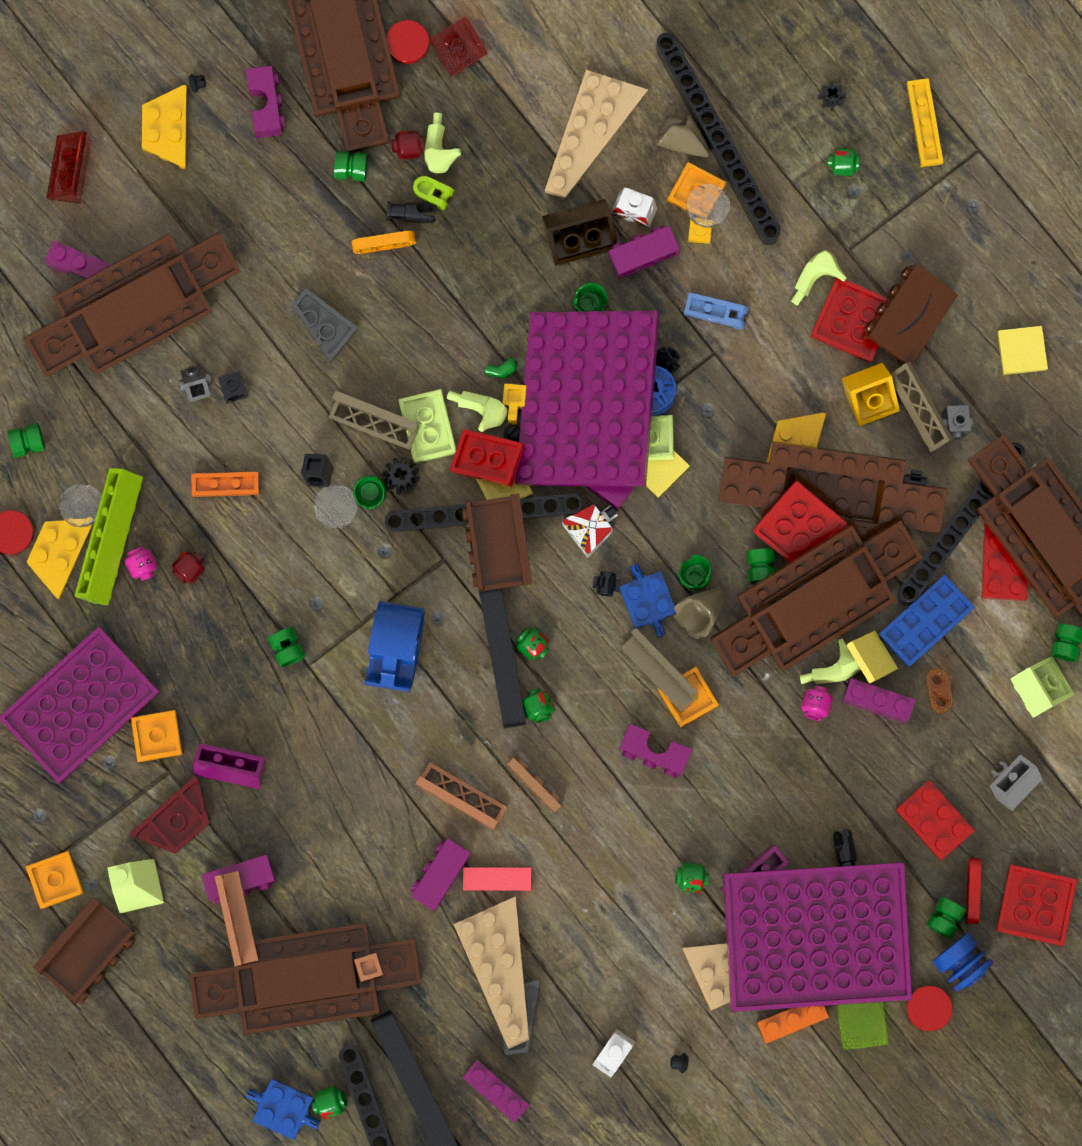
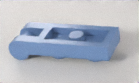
M689 292L684 315L743 330L745 326L744 317L748 314L749 308L744 305ZM730 311L736 313L735 319L729 317Z

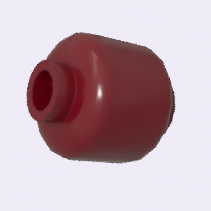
M417 131L398 132L396 139L391 141L392 153H396L400 160L418 159L420 154L424 153L423 136H419Z
M184 551L172 563V568L174 569L172 573L184 585L186 583L193 584L205 572V567L202 564L204 559L195 551L193 554Z

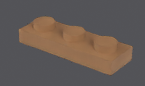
M512 758L507 763L511 771L554 814L561 808L559 804L561 799L553 791L548 793L543 788L545 783L537 775L532 777L527 772L529 767L521 759L516 761Z

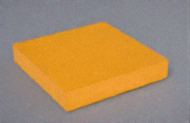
M687 162L667 201L702 220H707L726 185V181Z
M697 667L682 674L698 693V699L682 713L657 689L680 728L719 706Z
M176 710L131 718L137 762L183 755Z
M70 851L26 866L40 909L84 894Z

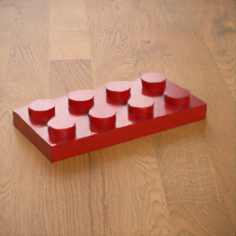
M1010 513L1009 515L1011 516V518L1014 520V522L1017 524L1019 529L1022 531V533L1029 541V537L1027 536V534L1024 532V530L1019 525L1014 516ZM984 521L981 598L1026 601L1027 579Z

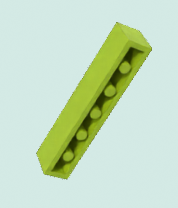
M109 468L74 597L94 604L109 605L121 557L124 553L126 538L130 531L132 516L136 509L135 505L138 494L141 490L142 476L124 469Z

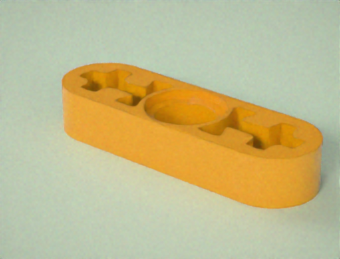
M402 231L352 240L351 243L354 254H363L412 246L416 244L414 231Z

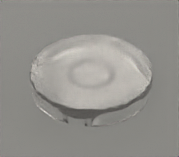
M703 184L693 189L686 201V211L689 218L701 227L712 228L720 225L726 220L730 211V200L724 193L725 191L713 184Z
M73 485L61 495L59 504L60 514L64 521L71 526H90L95 522L102 496L91 485Z
M332 484L318 492L314 501V513L318 521L324 526L331 529H341L348 526L355 519L358 512V504L353 496V492L348 487Z

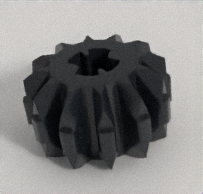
M402 457L401 463H398L397 458H393L394 466L387 463L386 467L390 471L385 470L382 472L383 476L388 477L383 482L385 485L390 484L388 487L390 492L396 488L397 495L401 494V489H404L405 493L409 494L408 487L416 489L417 487L414 482L420 481V477L415 475L419 472V468H412L414 466V461L412 460L406 465L405 457ZM398 472H402L405 477L404 480L395 478V476L398 477Z

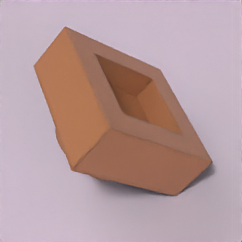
M376 953L354 960L360 982L383 975Z

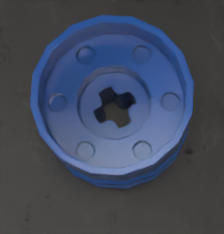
M656 366L654 386L657 388L656 392L653 393L652 416L665 415L671 409L676 394V383L673 376L666 369Z
M969 932L955 941L932 961L940 973L946 972L949 969L953 971L947 979L948 983H951L956 978L960 980L953 987L956 992L974 984L986 974L988 968L994 963L991 958H988L983 963L979 961L986 954L985 951L979 952L976 955L972 953L978 942Z

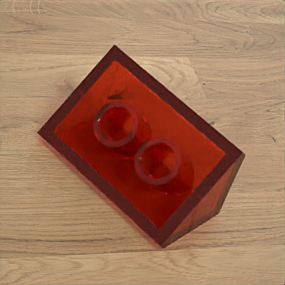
M80 131L57 135L46 199L76 204L81 203L91 144L87 132Z

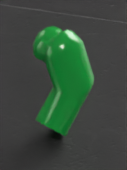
M507 358L500 366L487 364L485 375L505 379L516 371L517 361L514 358Z

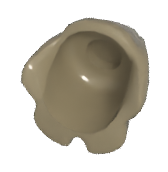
M690 115L686 116L683 120L673 117L668 118L655 139L657 146L700 157H708L710 153V148Z
M719 587L681 600L674 606L676 612L674 618L681 628H685L687 634L694 639L706 638L715 625L725 600L726 592Z

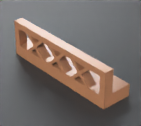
M429 762L422 776L416 782V786L493 831L508 808ZM431 769L440 773L442 782L433 784L426 779ZM443 776L449 778L450 780L444 781ZM452 782L459 784L461 794L452 795L447 792L445 784ZM462 787L466 788V789L469 790V791H468V792H463V788H462ZM473 793L478 795L481 805L474 807L466 803L465 795ZM482 798L488 801L489 803L483 804ZM495 805L501 810L496 819H493L485 813L484 807Z
M239 871L215 876L234 965L238 966L258 961Z

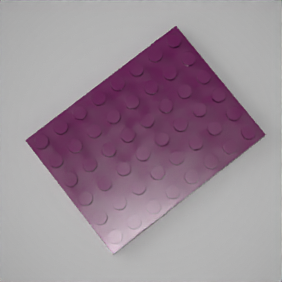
M658 311L530 312L524 379L526 396L525 407H522L519 442L525 445V449L516 473L515 484L518 486L646 487L660 318Z
M903 862L723 874L730 1007L732 1012L912 1000Z

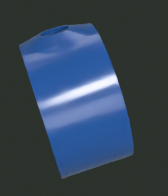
M379 601L368 648L370 661L367 679L364 681L365 685L410 693L419 657L425 608Z

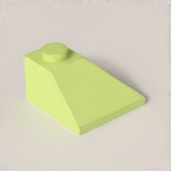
M155 859L129 862L107 868L120 914L164 903Z

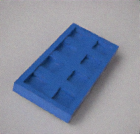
M944 575L878 635L909 668L975 607Z

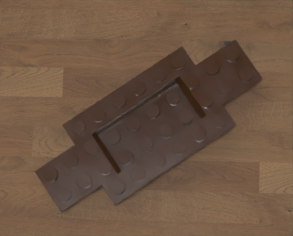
M287 0L315 118L337 113L345 149L349 153L389 144L380 102L400 98V93L377 0Z
M220 232L182 252L179 251L169 233L52 296L62 317L23 338L45 377L84 356L95 375L210 314L212 310L202 292L241 272Z
M1003 434L967 460L993 495L990 500L976 510L1054 618H1058L1071 607H1074L1082 618V503L1049 457L1030 469L1007 436ZM1010 513H1011V514L1014 516V518L1017 520V522H1018L1019 525L1022 527V529L1024 530V532L1027 534V536L1030 538V540L1032 541V543H1033V544L1035 545V547L1038 549V551L1040 552V554H1041V555L1043 556V558L1046 560V562L1048 563V565H1049V566L1051 567V569L1054 571V573L1056 574V576H1057V577L1059 578V580L1062 582L1063 586H1061V585L1059 584V582L1056 580V578L1054 577V575H1053V574L1051 573V571L1048 569V567H1047L1046 564L1043 562V560L1041 559V557L1038 555V553L1035 551V549L1033 548V546H1032V545L1030 544V542L1027 540V538L1025 537V535H1024V534L1022 533V531L1019 529V527L1017 526V524H1016V523L1014 522V520L1011 518V516L1009 515Z
M773 441L769 463L725 456L718 502L762 508V519L797 479L837 514L873 520L871 522L843 518L848 523L846 526L851 524L863 542L897 520H901L907 529L940 533L947 488L903 482L906 460Z
M901 520L895 521L863 542L850 524L736 595L747 615L710 637V640L733 677L770 654L783 672L895 602L896 600L886 581L921 560L922 556ZM845 556V559H843L836 565L832 566L828 570L824 571L820 575L816 576L812 580L808 581L807 583L792 591L788 595L784 596L772 605H769V603H771L775 599L779 598L786 592L790 591L794 587L798 586L802 582L806 581L810 577L814 576L818 572L822 571L826 567L830 566L831 564Z
M367 923L254 940L258 961L189 974L195 1019L241 1013L244 1035L380 1014L377 991L421 984L415 939L370 945ZM376 953L383 975L360 982L354 960Z

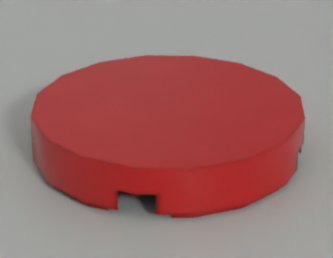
M411 20L400 21L390 28L386 36L390 55L399 63L413 64L427 54L429 48L428 33L418 22Z
M8 510L1 512L0 552L5 555H16L25 551L33 540L34 530L31 522L24 514L18 511Z
M934 986L921 987L912 993V1000L907 1001V1015L915 1027L922 1031L932 1032L941 1029L948 1023L952 1016V1003L949 996L940 988Z

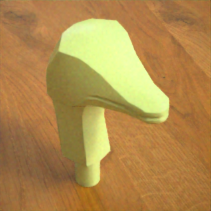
M438 112L433 114V124L428 126L424 157L426 165L431 172L445 173L454 160L461 155V150L458 148L443 149L442 139L445 127L442 125V114Z
M824 249L815 254L806 264L795 286L797 292L791 300L793 304L798 306L804 296L808 297L814 282L822 275H830L843 282L847 279L831 252Z
M449 391L447 399L457 402L458 407L473 409L483 416L478 428L479 431L484 432L486 429L501 426L506 419L507 408L493 397L463 391L462 394Z
M843 638L838 640L840 656L837 663L828 668L812 669L811 673L800 675L801 684L815 681L816 685L841 682L854 677L861 671Z

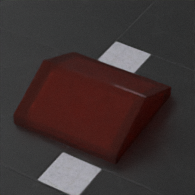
M464 16L429 38L438 59L451 77L488 54L467 16Z

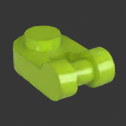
M427 176L417 178L413 185L414 193L419 199L433 204L438 209L444 211L448 205L446 203L448 198L452 197L455 191L451 187ZM436 190L441 192L439 198L433 196Z

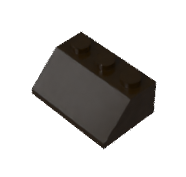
M606 199L542 216L555 266L608 252L611 250V246L617 244L612 214Z

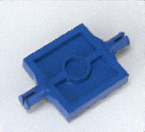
M639 563L635 564V567L632 565L630 568L635 579L630 583L619 586V590L634 629L653 625L657 637H661V635L666 634L661 622L665 618L676 614L674 603L662 572L643 576Z
M273 1078L266 1091L262 1094L249 1089L246 1098L258 1102L253 1122L292 1140H295L299 1129L304 1124L316 1130L320 1124V1120L308 1116L309 1107L314 1097Z

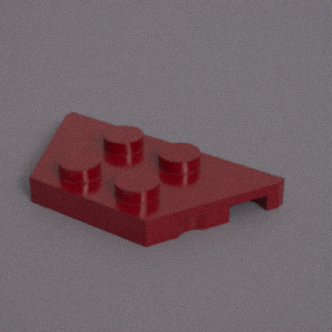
M194 776L135 828L130 835L177 854L210 824L198 778Z

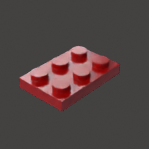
M463 429L449 471L454 474L512 487L525 445L520 442Z
M930 780L895 810L940 861L975 831Z

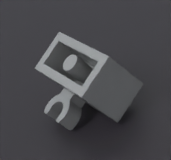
M1021 754L1009 767L1005 762L1001 761L999 764L1003 769L1002 772L991 771L996 780L990 785V788L995 798L1011 811L1043 780L1037 766Z

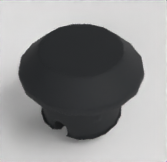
M191 74L189 76L193 92L197 93V89L206 87L204 75L194 76V74Z
M513 424L507 426L503 434L504 439L519 442L520 426Z
M685 1053L681 1056L674 1055L671 1058L670 1066L672 1069H679L681 1073H684L688 1068L689 1058Z

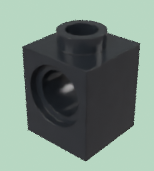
M239 371L218 377L227 404L248 397Z
M305 454L301 475L307 485L329 487L333 466L327 455Z

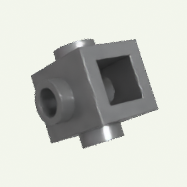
M202 365L190 366L185 370H181L182 379L179 380L182 393H187L189 402L211 396L209 385H212L209 372H204Z
M969 405L946 406L942 411V420L952 436V440L965 439L974 425L973 417H970Z

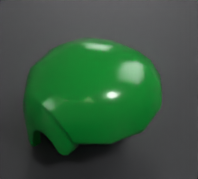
M593 282L579 287L573 298L576 312L603 311L608 301L605 288Z
M366 475L358 479L354 485L353 496L357 504L363 508L374 509L381 506L386 499V485L378 477Z
M694 554L690 559L682 562L678 575L681 584L687 589L701 590L709 585L713 572L711 563L706 557Z

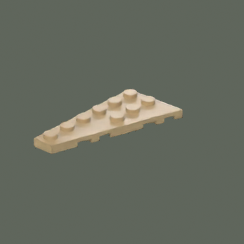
M589 70L585 71L545 188V193L564 199L567 198L587 169L594 163L597 156L604 150L628 116L635 110L641 99L648 93V89Z
M515 896L453 924L508 1049L529 1040L517 900Z
M727 943L682 948L710 1011L729 1003Z

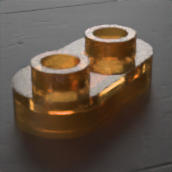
M936 668L927 674L926 687L931 709L938 714H943L951 709L953 698L947 672ZM939 677L941 683L935 684L933 678ZM937 699H943L944 706H938Z

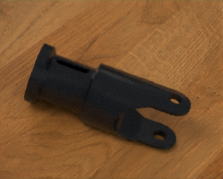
M388 201L386 221L400 219L412 223L436 222L434 216L423 215L421 212H434L437 207L433 204L406 202V204H392Z
M845 829L843 837L839 831L834 832L833 840L837 863L840 866L856 865L857 855L852 832L849 829Z

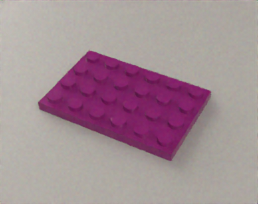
M98 627L0 716V721L60 785L160 692L104 631Z

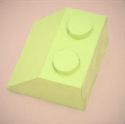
M1052 656L1030 666L1011 678L1015 690L1021 696L1026 709L1033 718L1075 695Z

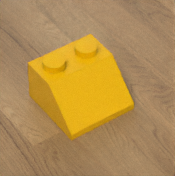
M883 363L841 378L846 398L859 427L900 411L892 376Z

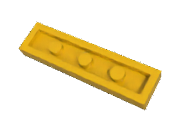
M929 78L907 81L906 85L921 167L942 165L943 156Z

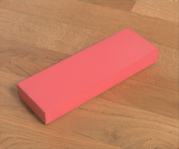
M463 867V891H531V868Z

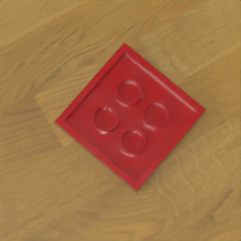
M836 278L810 337L871 364L879 345L870 339L866 340L863 338L866 332L864 328L870 320H874L878 314L876 313L878 306L882 302H886L888 298L845 280L843 282Z
M796 479L752 531L786 560L791 562L842 530L848 523Z
M1010 864L996 932L1063 947L1077 879Z

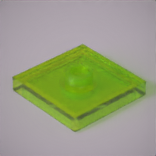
M883 1002L836 1005L842 1050L888 1045Z

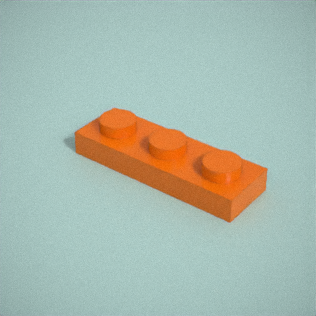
M259 472L191 474L192 497L259 495Z
M824 1006L797 1007L759 1021L757 1025L765 1044L825 1020L829 1016Z

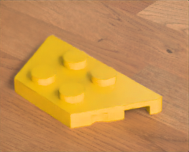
M182 85L142 105V149L159 156V158L165 161H170L182 169H186L187 86Z
M826 413L779 420L772 442L777 441L817 447ZM772 444L766 461L768 463L770 461Z
M92 519L45 522L29 555L28 565L59 600L94 526L95 521Z

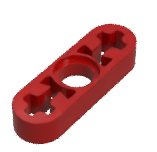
M981 858L968 859L966 924L979 923Z

